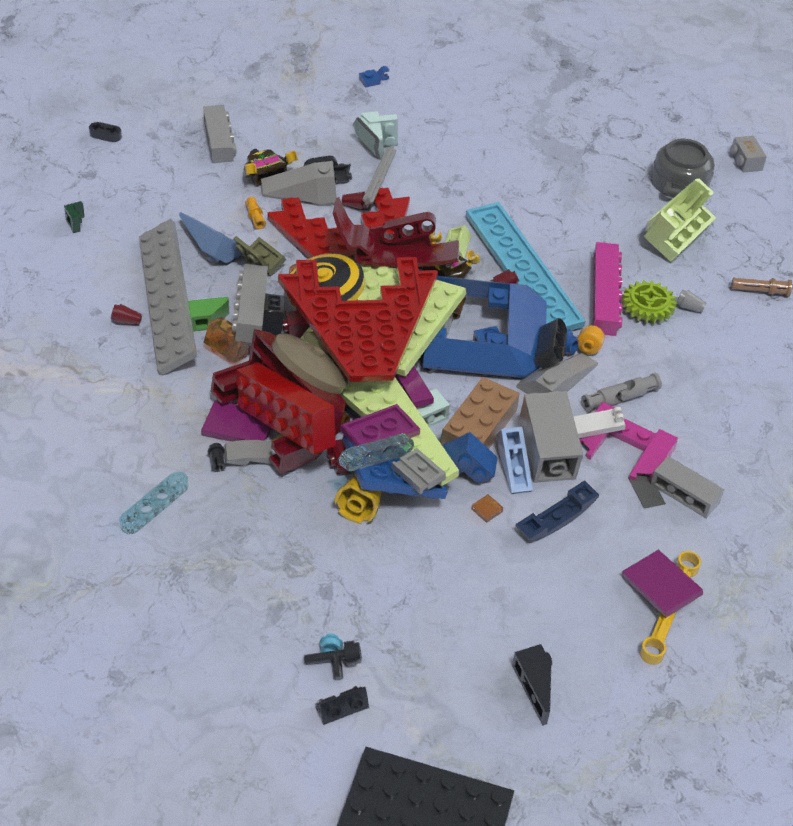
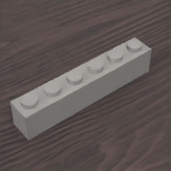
M244 263V271L240 270L232 326V332L236 333L235 341L252 343L254 329L262 331L268 266Z

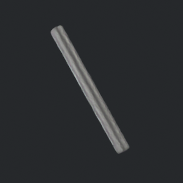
M392 145L386 148L363 197V201L367 206L373 204L395 156L396 150Z

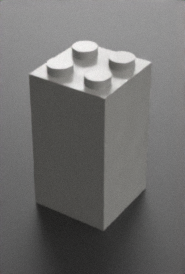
M567 391L525 394L519 422L520 427L523 428L533 482L576 479L583 458V451Z

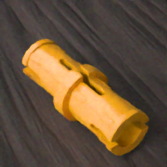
M247 198L245 205L248 208V215L253 220L255 228H264L266 221L263 218V211L258 206L256 198Z

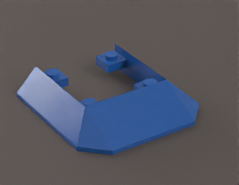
M437 276L439 281L466 288L467 294L465 296L488 298V308L507 309V334L487 332L486 342L446 338L447 328H441L424 351L423 368L526 378L541 368L536 360V350L540 327L546 324V300L528 285Z

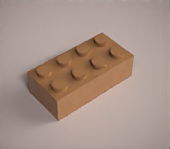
M482 377L442 429L441 445L471 432L489 449L497 439L496 434L505 428L517 411L520 393Z

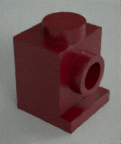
M343 439L336 440V446L327 449L326 456L329 459L330 466H334L336 474L354 472Z

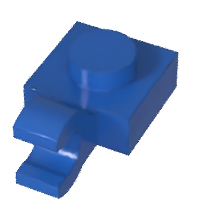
M382 66L377 72L374 69L359 73V79L365 88L381 84V80L389 79L388 74L385 73L389 72V68Z

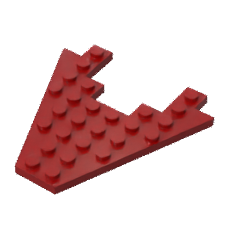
M380 188L373 202L376 212L361 213L362 224L370 229L382 226L385 221L405 217L410 205V197L392 198L389 188ZM300 198L281 199L283 211L267 212L268 221L308 258L328 253L343 254L353 259L356 258V248L348 250L338 228L328 229L325 217L306 219ZM391 229L385 231L388 234L394 233Z
M416 257L396 258L399 285L380 286L381 300L341 301L340 287H319L316 259L296 260L297 274H278V283L350 382L393 381L437 280V270L419 271Z

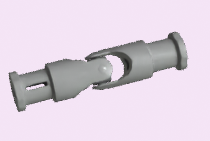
M654 372L648 377L634 378L600 389L597 393L591 395L585 394L581 396V403L583 409L588 413L598 408L602 402L614 405L645 395L646 392L651 390L657 391L661 389L662 382L660 376Z

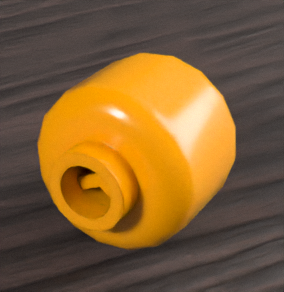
M593 325L584 327L577 338L579 340L578 349L587 355L599 352L605 341L603 331Z

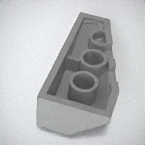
M333 161L312 163L261 179L264 197L275 199L300 198L301 203L305 201L317 206L335 204V199L337 198Z
M580 353L546 369L533 372L517 384V388L526 394L549 393L552 391L568 392L597 367L598 362Z

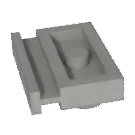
M418 448L400 457L398 462H392V470L419 494H422L426 488L429 490L446 479V473Z

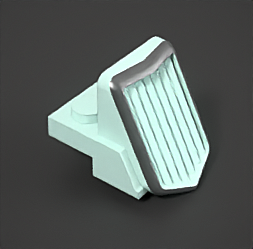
M378 111L361 113V117L355 119L353 128L358 139L377 158H382L384 154L383 146L398 145L397 114L379 116Z

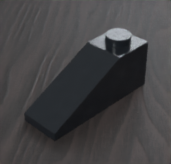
M265 293L262 331L277 336L282 332L284 296Z
M542 644L514 652L512 667L542 726L547 725L550 714L552 658L548 652H545Z

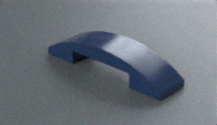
M584 480L568 490L567 497L537 516L534 513L516 523V528L529 541L544 538L576 519L599 498V494Z

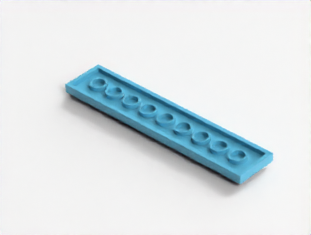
M500 202L466 210L465 216L504 271L508 269L511 272L515 271L519 278L517 284L528 285L547 301L546 324L561 318L567 330L585 327V319Z

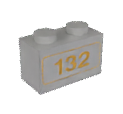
M755 136L734 137L730 152L742 172L763 171L767 156Z

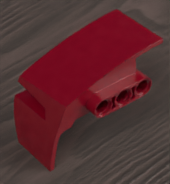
M340 197L335 199L333 217L347 249L356 248L355 260L358 263L396 267V258L416 257L418 267L459 262V240L437 244L432 243L430 234L436 229V217L433 213L423 212L385 221L382 226L369 229L365 225H354L348 217ZM430 221L432 224L426 226L423 224V222ZM410 225L413 229L406 230L404 226ZM391 229L394 233L388 234L385 231Z

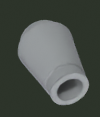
M682 290L677 300V304L681 308L700 313L703 312L707 303L689 290Z

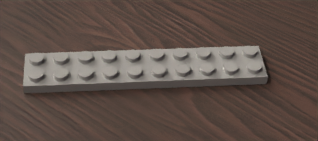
M172 219L160 223L155 228L139 236L157 368L162 375L197 357L176 225Z

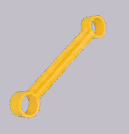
M684 551L679 555L676 565L691 578L697 575L701 565V558L695 552ZM682 561H689L693 563L695 567H687L682 563ZM676 612L668 617L660 613L652 635L644 639L640 656L646 663L656 665L662 662L666 652L665 639ZM646 647H655L661 653L657 655L651 654L646 650Z

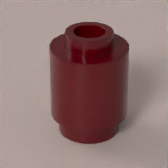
M508 269L494 276L490 281L517 284L519 278L515 271L511 272Z

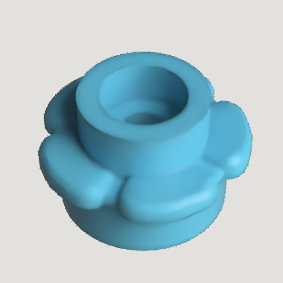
M329 633L320 639L321 651L340 650L343 647V640L339 639L336 634Z

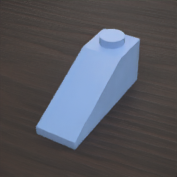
M523 428L501 429L496 434L499 456L511 494L533 491Z

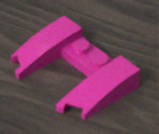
M602 402L596 412L614 409L615 407ZM625 418V430L579 438L580 444L584 443L589 449L585 456L590 460L609 435L644 451L632 470L629 479L636 480L637 473L650 475L649 482L652 481L656 468L668 456L672 455L678 442V437L661 429L654 433Z

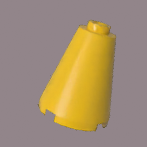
M354 476L339 488L335 494L334 502L340 508L339 513L347 520L355 523H361L362 521L370 522L378 512L382 491L361 489L357 476Z

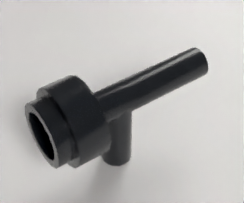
M354 640L344 641V649L304 655L305 665L332 661L334 680L343 679L342 659H346L347 666L357 665V662L362 661L360 643L354 642Z

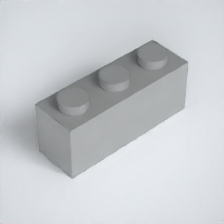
M669 456L656 468L651 481L653 487L704 518H707L720 504L724 489Z

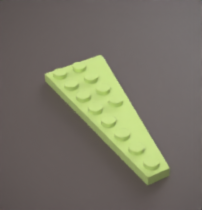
M395 377L393 381L350 382L348 380V385L340 393V396L361 417L398 404L420 428V435L394 445L405 455L418 448L446 473V479L439 483L440 486L459 476V469Z

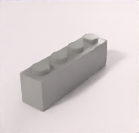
M224 105L203 106L204 124L212 163L234 161L233 154H236V144L234 143L229 112H225Z

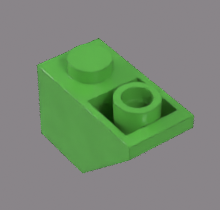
M228 297L188 301L193 332L212 330L229 315Z

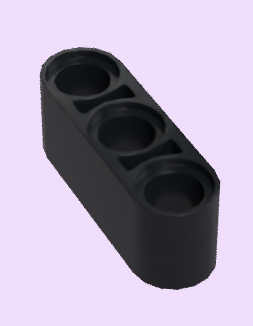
M561 318L540 327L536 360L542 369L563 361L567 327Z

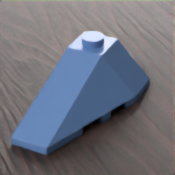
M182 212L179 213L180 218L202 251L209 254L208 258L217 263L219 260L228 263L243 255L235 247L236 242L234 239L225 236L223 233L216 231Z

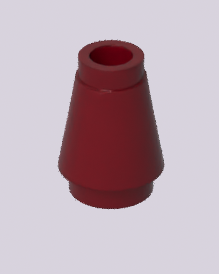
M364 191L343 194L342 196L343 206L362 210L369 208V205H365L363 201Z
M123 304L114 305L111 320H114L115 323L140 325L141 313Z

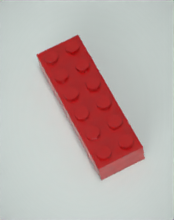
M258 362L236 369L237 402L240 409L313 454L336 446L335 414L332 404Z

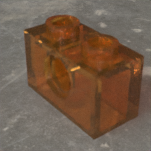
M223 317L209 322L203 343L234 363L247 357L251 343L235 341L236 333L232 332L233 324Z

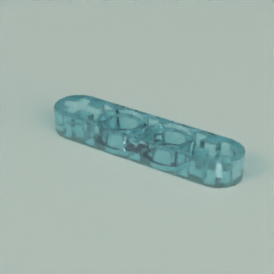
M398 434L351 447L341 453L339 463L347 471H354L400 458L412 451L414 441L406 434Z
M183 472L170 474L120 516L121 530L126 534H134L142 529L186 492L189 486L187 475ZM160 493L168 494V497L164 499H159L156 496ZM144 506H150L153 508L149 512L141 511V508Z

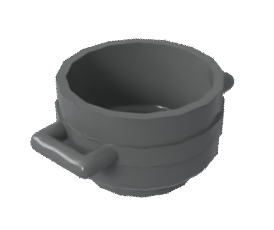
M683 138L675 139L661 147L657 152L652 167V183L658 191L672 198L678 195L695 179H700L709 187L714 175V158L707 148L698 141Z

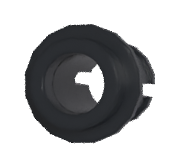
M213 443L209 446L207 452L211 458L212 470L220 472L219 465L221 471L226 468L223 456L225 448L220 443Z

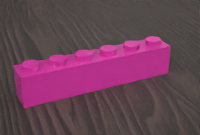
M596 242L593 255V326L599 327L604 335L616 336L618 328L621 329L623 320V317H619L622 313V303H619L622 300V290H619L622 286V277H619L622 273V265H620L622 252H619V244Z

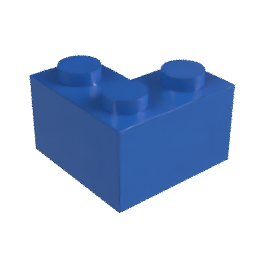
M471 432L442 445L459 469V474L465 472L477 484L495 477L498 457Z

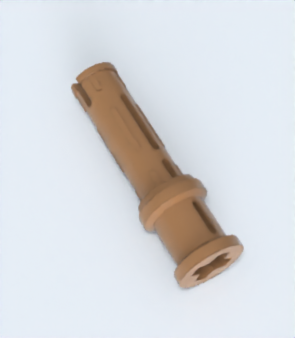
M733 277L731 289L768 292L770 295L784 294L786 297H790L792 280L777 281L775 278L766 281Z

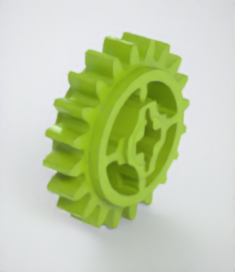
M645 280L641 284L637 281L635 285L629 284V287L625 288L622 297V307H626L625 312H631L630 317L636 316L638 317L637 321L643 319L645 323L652 321L654 324L656 320L663 322L664 318L669 320L670 315L674 314L677 302H675L676 296H672L673 291H667V286L662 287L661 283L654 284L653 281L646 283Z

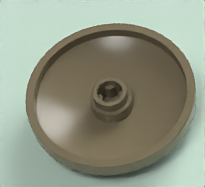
M278 334L272 342V349L278 359L294 374L312 386L325 392L340 394L348 385V379L321 348L289 334Z

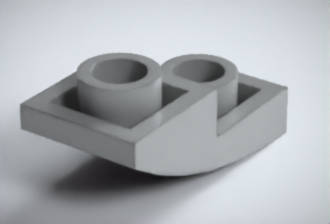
M240 440L227 442L224 445L226 463L247 466L249 461L271 463L269 461V456L273 455L271 441Z

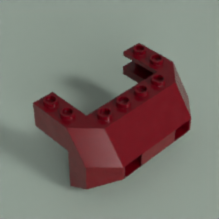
M254 329L249 361L213 373L210 392L222 405L238 399L236 369L258 362L332 404L335 414V436L339 433L346 401L340 394L320 390L289 370L275 355L272 349V342L276 336L269 332ZM284 436L272 441L271 448L276 454L269 456V461L282 474L317 460L323 451L313 454Z

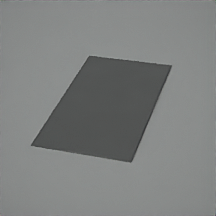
M643 474L638 475L636 480L629 479L644 509L666 504L659 490L649 482L650 475Z

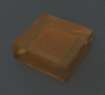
M487 494L472 504L471 510L487 523L501 514L503 507Z

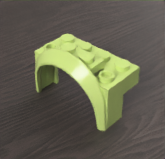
M695 179L646 223V235L644 237L672 262L715 220L716 217L703 206L714 192L700 179Z

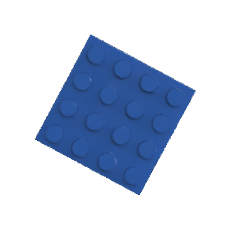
M343 435L342 439L361 489L385 491L390 494L400 493L409 496H424L430 499L446 498L448 491L445 485L440 486L437 484L429 490L426 488L422 494H419L392 470V462H398L400 457L405 455L395 445L363 457L348 438Z

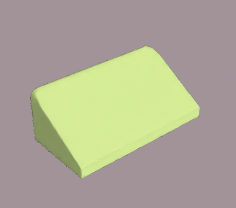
M466 225L449 229L445 242L459 240V256L465 258L471 234Z

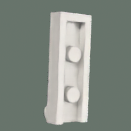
M621 407L574 416L579 438L625 430Z

